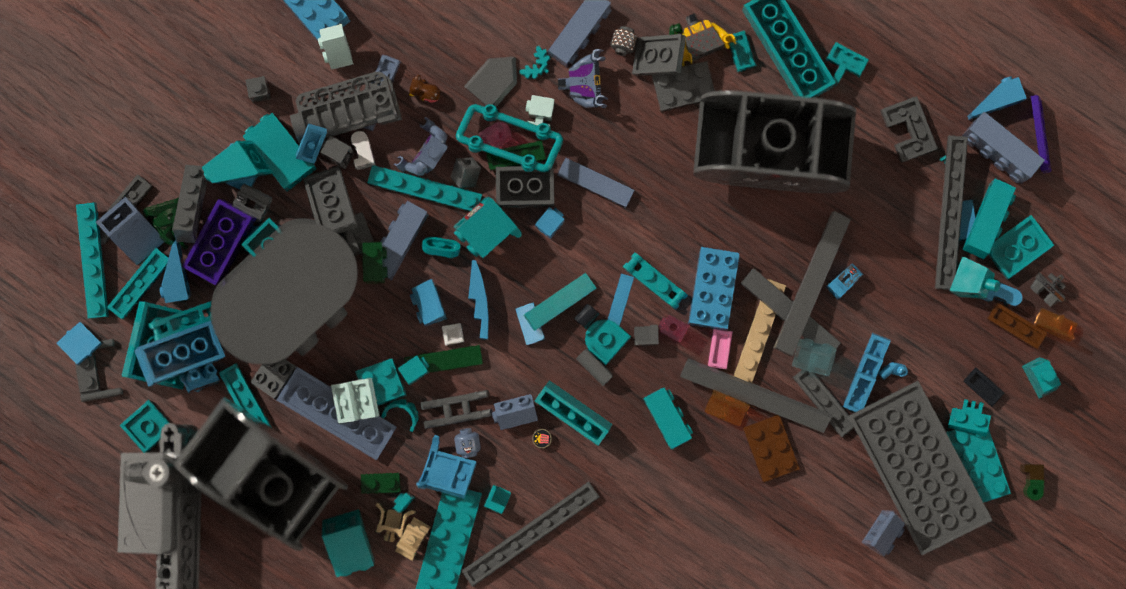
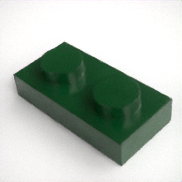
M400 473L361 474V494L401 492Z

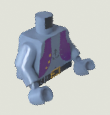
M595 49L592 54L583 57L573 64L572 68L569 69V78L558 79V89H570V98L585 108L607 107V105L602 104V101L608 98L601 95L599 62H597L605 60V57H599L600 52L604 51L601 49Z
M425 117L426 124L424 126L420 124V127L430 132V135L412 162L408 163L402 156H399L398 159L401 162L399 164L394 163L400 171L406 170L419 176L427 174L434 169L446 151L448 136L430 119Z

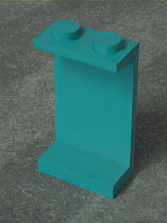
M273 113L264 115L260 119V123L256 126L252 125L245 130L243 138L254 143L272 170L273 176L286 192L317 169L313 163L296 159L299 145Z

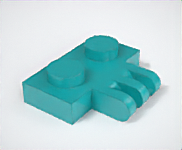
M964 399L962 409L952 407L948 428L987 436L991 416L982 414L984 403L980 402L978 409H976V401H972L971 407H967L969 401Z

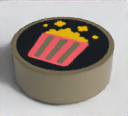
M545 429L535 431L532 436V441L538 448L548 447L552 440L551 434Z

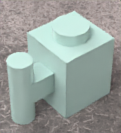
M532 95L531 100H527L526 111L529 112V117L536 118L535 122H527L539 125L543 123V120L551 121L555 100Z

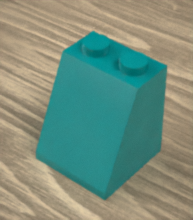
M235 141L201 167L205 172V178L211 183H228L272 173V170L252 141Z
M359 509L322 520V538L336 577L349 576L352 572L365 571L374 566V557Z

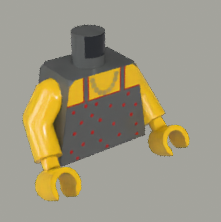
M696 14L687 16L685 19L689 27L683 29L682 35L686 36L682 66H684V61H689L692 64V61L723 49L724 43L726 48L729 49L730 42L736 44L734 35L728 34L717 24L710 23L708 19L699 22Z

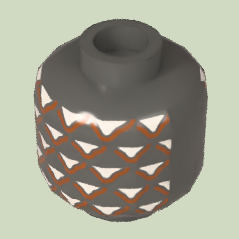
M625 26L614 31L611 47L617 55L626 56V54L633 53L638 39L635 31Z

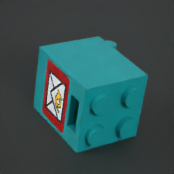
M485 197L453 226L456 230L454 232L455 236L463 243L467 242L468 246L466 248L472 255L482 258L509 234L517 238L522 235L512 220L490 197Z

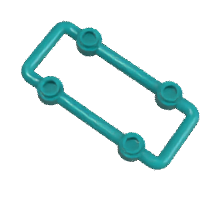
M477 104L469 106L456 132L458 142L468 145L471 152L478 153L481 150L521 164L522 169L527 172L533 170L549 171L563 144L562 135L552 131L548 124L540 123L535 125L498 112L497 107L492 104H488L485 107ZM474 112L483 114V118L486 121L498 119L536 133V137L540 140H547L548 138L556 140L546 163L541 164L537 162L536 158L530 154L522 157L485 144L482 138L476 135L470 138L463 136Z

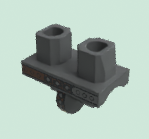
M1039 272L1035 276L1036 280L1030 288L1036 294H1039L1046 288L1050 293L1044 298V301L1050 307L1059 301L1062 303L1065 300V295L1055 286L1057 285L1061 290L1066 286L1061 282L1064 276L1060 274L1056 277L1053 273H1050L1048 278L1052 280L1051 283Z

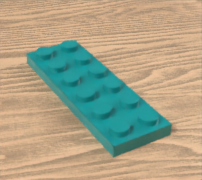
M467 490L464 499L442 492L416 589L457 588L482 493Z

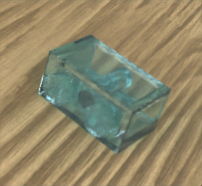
M800 339L792 366L829 376L836 348L829 344L815 343L811 339Z

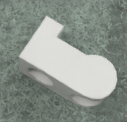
M362 131L355 132L351 137V142L358 154V159L354 160L356 169L360 170L376 165L367 135Z

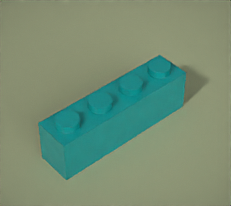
M996 178L989 184L962 250L982 259L988 254L991 255L996 247V244H993L995 238H999L1003 229L1000 227L1002 221L1005 222L1009 215V211H1007L1008 206H1011L1015 200L1016 195H1014L1016 187Z
M550 380L535 400L536 403L596 445L601 443L612 426V423Z

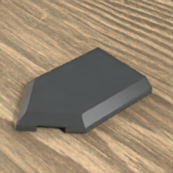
M489 58L467 82L464 88L484 105L492 104L497 107L517 84L516 58Z

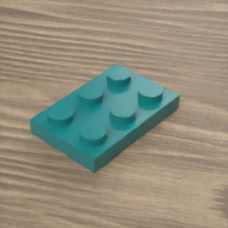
M1030 215L994 241L993 244H996V247L989 257L1004 277L1009 279L1052 248L1054 244L1033 216Z

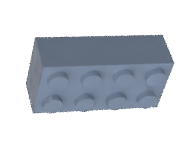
M985 112L977 117L962 135L968 137L969 146H975L980 150L979 153L984 158H990L995 162V167L1001 171L1005 170L1010 174V179L1016 183L1022 184L1031 178L1045 161Z

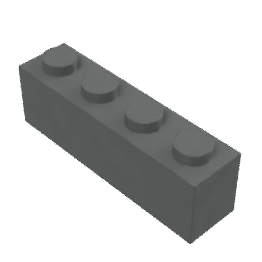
M185 165L173 225L176 242L196 243L207 186V179L204 176L205 172L201 168L203 166Z

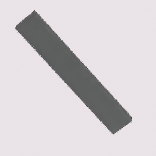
M752 269L740 284L785 321L793 301L758 271ZM809 316L801 336L824 356L829 358L840 342Z

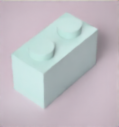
M342 24L320 29L321 38H318L320 49L325 50V52H322L324 61L329 63L331 70L352 65V55Z

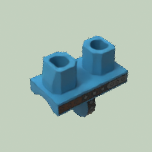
M212 363L196 370H190L179 377L188 393L200 392L203 388L216 384L220 380L216 374L217 370Z

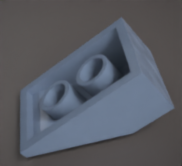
M882 510L862 543L881 556L889 555L894 548L892 543L896 537L900 538L903 534L905 523L893 511Z

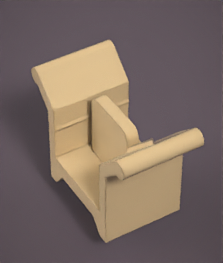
M377 503L376 507L382 513L376 532L381 533L387 530L386 535H384L385 541L389 540L391 532L389 542H394L395 532H397L399 537H402L407 517L415 514V510L405 513L401 528H399L402 512L399 513L396 510L389 509L385 525H383L386 510L381 503Z
M414 517L397 543L395 552L413 560L416 550L431 526Z

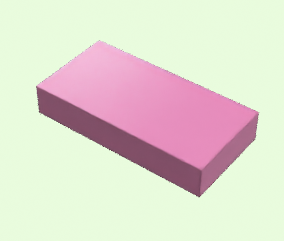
M713 329L708 360L709 367L727 370L733 331Z

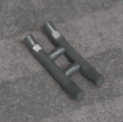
M484 390L421 402L422 410L443 406L445 418L425 421V429L493 416L492 409L471 413L469 401L488 398L490 396L489 391ZM462 403L464 414L452 416L450 405Z

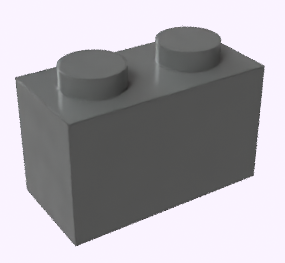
M332 136L328 140L325 139L321 146V153L325 159L343 169L347 168L355 154L350 146Z

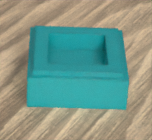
M842 63L833 76L836 82L834 86L838 85L847 69V66Z

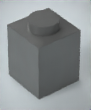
M265 76L246 79L248 96L253 103L271 99L268 80Z

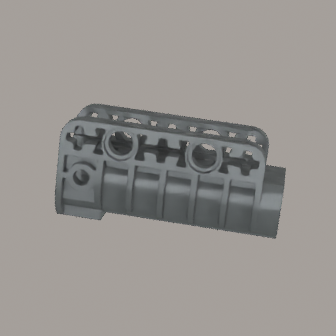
M373 72L302 93L296 99L298 113L290 115L292 127L299 144L308 123L326 128V139L330 136H336L377 123L385 125L402 120L393 82L382 72ZM365 84V89L360 91L361 86ZM329 95L328 100L324 102L325 97Z

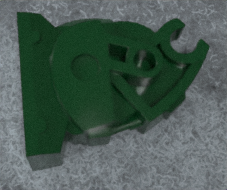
M179 198L146 207L143 210L145 218H152L153 227L161 235L159 238L169 246H172L176 240L173 233V225ZM180 242L181 249L186 250L189 247Z

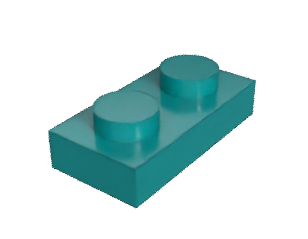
M409 492L401 493L395 499L394 503L396 505L393 508L401 513L415 497Z

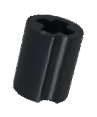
M586 304L574 319L583 328L587 329L599 313L589 304Z

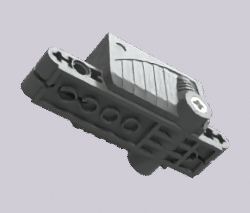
M169 423L163 426L159 442L160 453H121L118 553L157 554L156 589H199L202 491L183 475L174 464L199 431L195 425Z

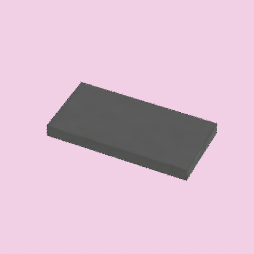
M339 166L303 178L316 224L323 225L337 234L358 227Z

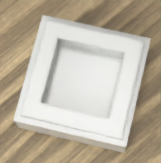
M461 323L442 326L445 346L464 342Z

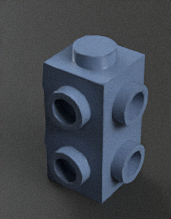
M531 394L494 403L495 412H492L494 423H499L500 430L538 421Z

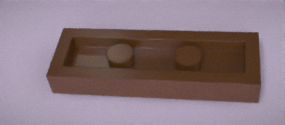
M999 303L995 304L986 319L1035 350L1039 348L1047 335V332Z

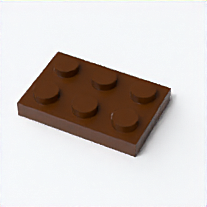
M779 415L743 428L762 482L799 470Z

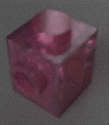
M496 122L479 133L483 143L496 148L512 139L510 135L511 130L504 122Z

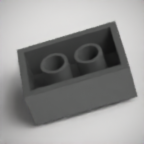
M554 166L547 172L538 170L527 172L522 167H496L497 205L500 208L554 207Z

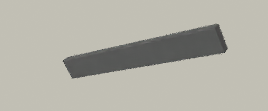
M948 135L935 278L936 289L950 290L957 272L968 137Z
M835 211L831 213L774 345V349L788 356H793L851 219Z
M689 358L680 375L682 378L823 433L831 420L832 414Z
M588 481L463 569V574L472 587L600 498Z

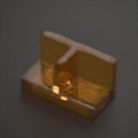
M1041 308L1034 325L1069 342L1073 341L1076 337L1073 334L1078 323L1064 318L1065 315L1063 314L1057 315Z
M713 390L705 408V413L740 426L750 405Z

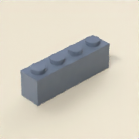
M585 0L550 47L548 55L565 67H568L569 64L573 65L579 56L577 55L579 50H584L590 41L588 40L589 36L592 33L596 34L601 26L599 24L603 18L606 19L611 13V2L608 0Z
M409 201L400 206L397 212L399 214L397 220L391 222L388 228L390 231L388 236L383 237L381 240L384 247H387L388 256L385 259V266L388 267V279L390 280L393 279L429 215L427 211Z

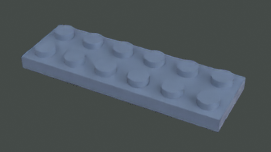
M299 367L295 369L277 398L278 402L377 460L397 428L380 416L338 423L332 388Z

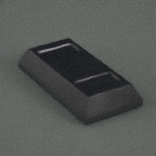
M976 367L963 380L967 386L991 407L1004 394L998 386Z

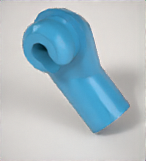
M891 362L878 374L883 380L891 374L905 377L908 374V369L903 364Z

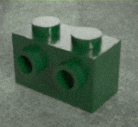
M382 242L362 243L363 282L365 284L385 283V278H388V267L385 266V259L388 256L387 247H384Z

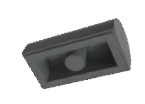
M585 349L576 358L602 386L614 375L588 349Z

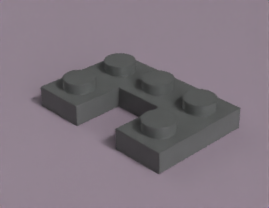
M917 96L880 110L887 128L905 122L911 139L894 145L901 163L938 149Z

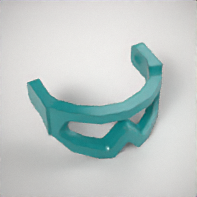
M399 399L385 407L382 418H385L388 410L391 408H404L412 417L410 432L414 431L419 419L418 411L413 403L407 402L406 399Z

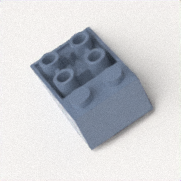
M124 197L96 221L109 238L136 265L140 264L155 248L164 243L159 238L161 236L128 197Z

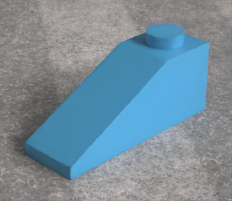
M1010 76L1002 79V83L967 116L968 119L979 117L983 112L988 114L1023 102L1026 99V95L1019 77L1013 79Z
M176 240L172 244L162 287H160V295L162 298H165V303L187 300L191 296L186 269L182 267L184 260L180 242H176Z

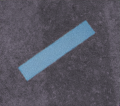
M622 273L608 316V320L615 322L618 326H620L634 277Z

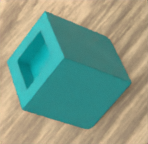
M493 485L484 507L503 514L511 492Z

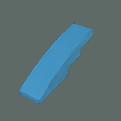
M472 260L468 299L476 301L474 319L482 320L480 339L488 340V301L477 261Z
M872 332L845 399L844 408L854 412L864 408L891 342L890 339Z

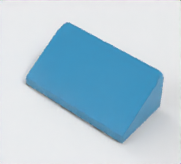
M534 303L515 309L526 345L545 340L542 328L539 327L534 331L523 316L535 307Z

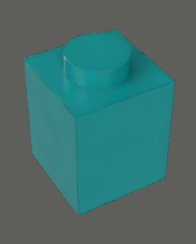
M415 356L399 367L398 370L406 382L412 385L429 373L427 368L430 366L424 357L420 359L419 356Z

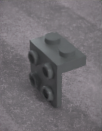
M286 359L275 363L262 364L251 382L270 397L277 400L297 367Z

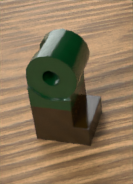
M1020 464V472H1026V485L1023 489L1024 496L1030 500L1041 499L1044 494V465Z

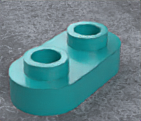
M426 237L422 242V250L429 255L454 258L460 254L461 246L455 240Z

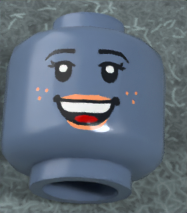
M471 428L461 429L460 433L454 437L456 452L462 455V458L474 457L481 449L479 434L471 431Z

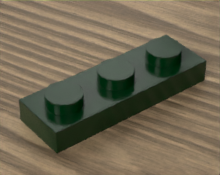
M542 141L502 148V150L522 157L528 154L533 155L537 162L546 160ZM486 152L490 171H495L496 167H515L521 165Z

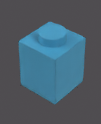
M549 207L535 224V228L551 239L564 223V218H562L564 214L556 208L553 210Z

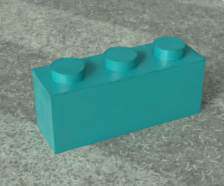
M663 387L643 398L670 450L692 439L691 434L693 432L688 423H683L681 417L684 415L679 406H674L672 402L674 397L669 389L666 390Z

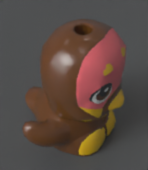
M421 75L415 76L410 85L409 96H419L422 101L430 103L438 101L441 94L439 87L433 84H426V80H422Z

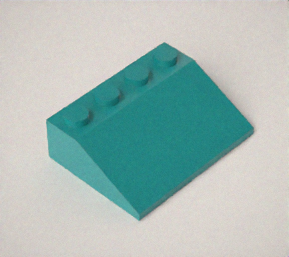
M139 301L122 377L146 382L134 351L140 346L155 341V334L153 329H150L149 323L182 312V310ZM165 324L160 326L162 333L167 332ZM180 375L158 383L159 385L182 390L184 387V383L179 379Z

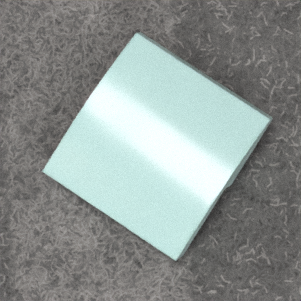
M372 378L331 385L338 423L379 416Z

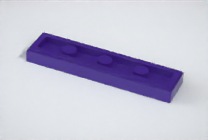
M1038 95L1031 96L1038 153L1045 160L1040 168L1043 173H1048L1051 171L1042 100Z

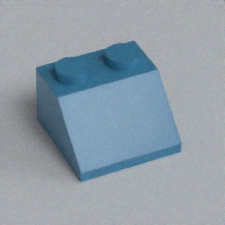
M432 279L412 288L413 294H410L413 305L418 306L419 312L416 314L419 323L429 326L447 319L437 288Z

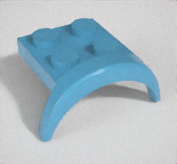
M435 435L417 487L421 489L428 488L465 499L476 467V461L438 451L440 437Z

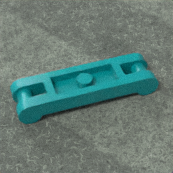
M634 252L631 256L632 259L625 263L623 268L676 310L681 300H685L688 295ZM637 263L642 266L638 272L634 269ZM672 291L676 294L673 299L668 297Z
M212 301L149 323L150 329H153L155 334L154 340L165 338L209 321L212 322ZM203 310L207 311L208 317H204ZM165 324L167 332L162 333L160 326Z

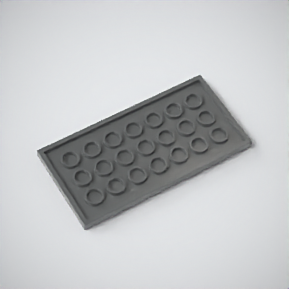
M919 381L849 415L856 432L921 555L992 521Z

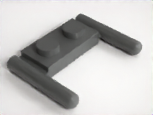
M114 339L100 341L102 344L97 349L115 346L116 342ZM92 352V356H88L79 365L75 363L82 402L123 394L122 388L100 391L95 352Z

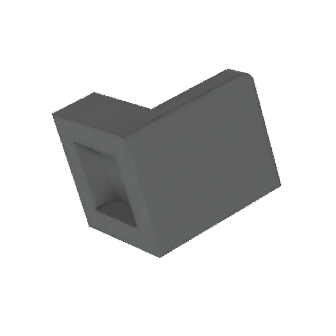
M472 157L456 158L451 179L459 188L475 187L481 167Z
M658 325L635 327V346L658 345Z

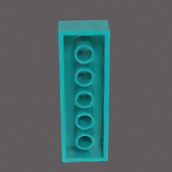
M751 0L743 6V13L794 96L816 98L834 87L836 84L835 80L786 0Z

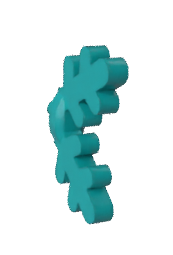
M537 46V53H534L535 58H540L536 60L538 65H542L540 69L537 68L536 64H533V69L526 65L525 69L520 70V74L525 75L526 79H529L532 75V78L536 80L538 75H541L543 72L548 73L549 70L546 68L550 56L544 57L547 54L546 49L542 50L540 46Z

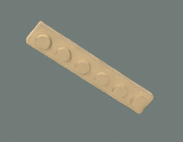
M768 279L770 283L784 293L786 285ZM761 301L759 302L734 373L735 377L750 383L754 379L776 316Z

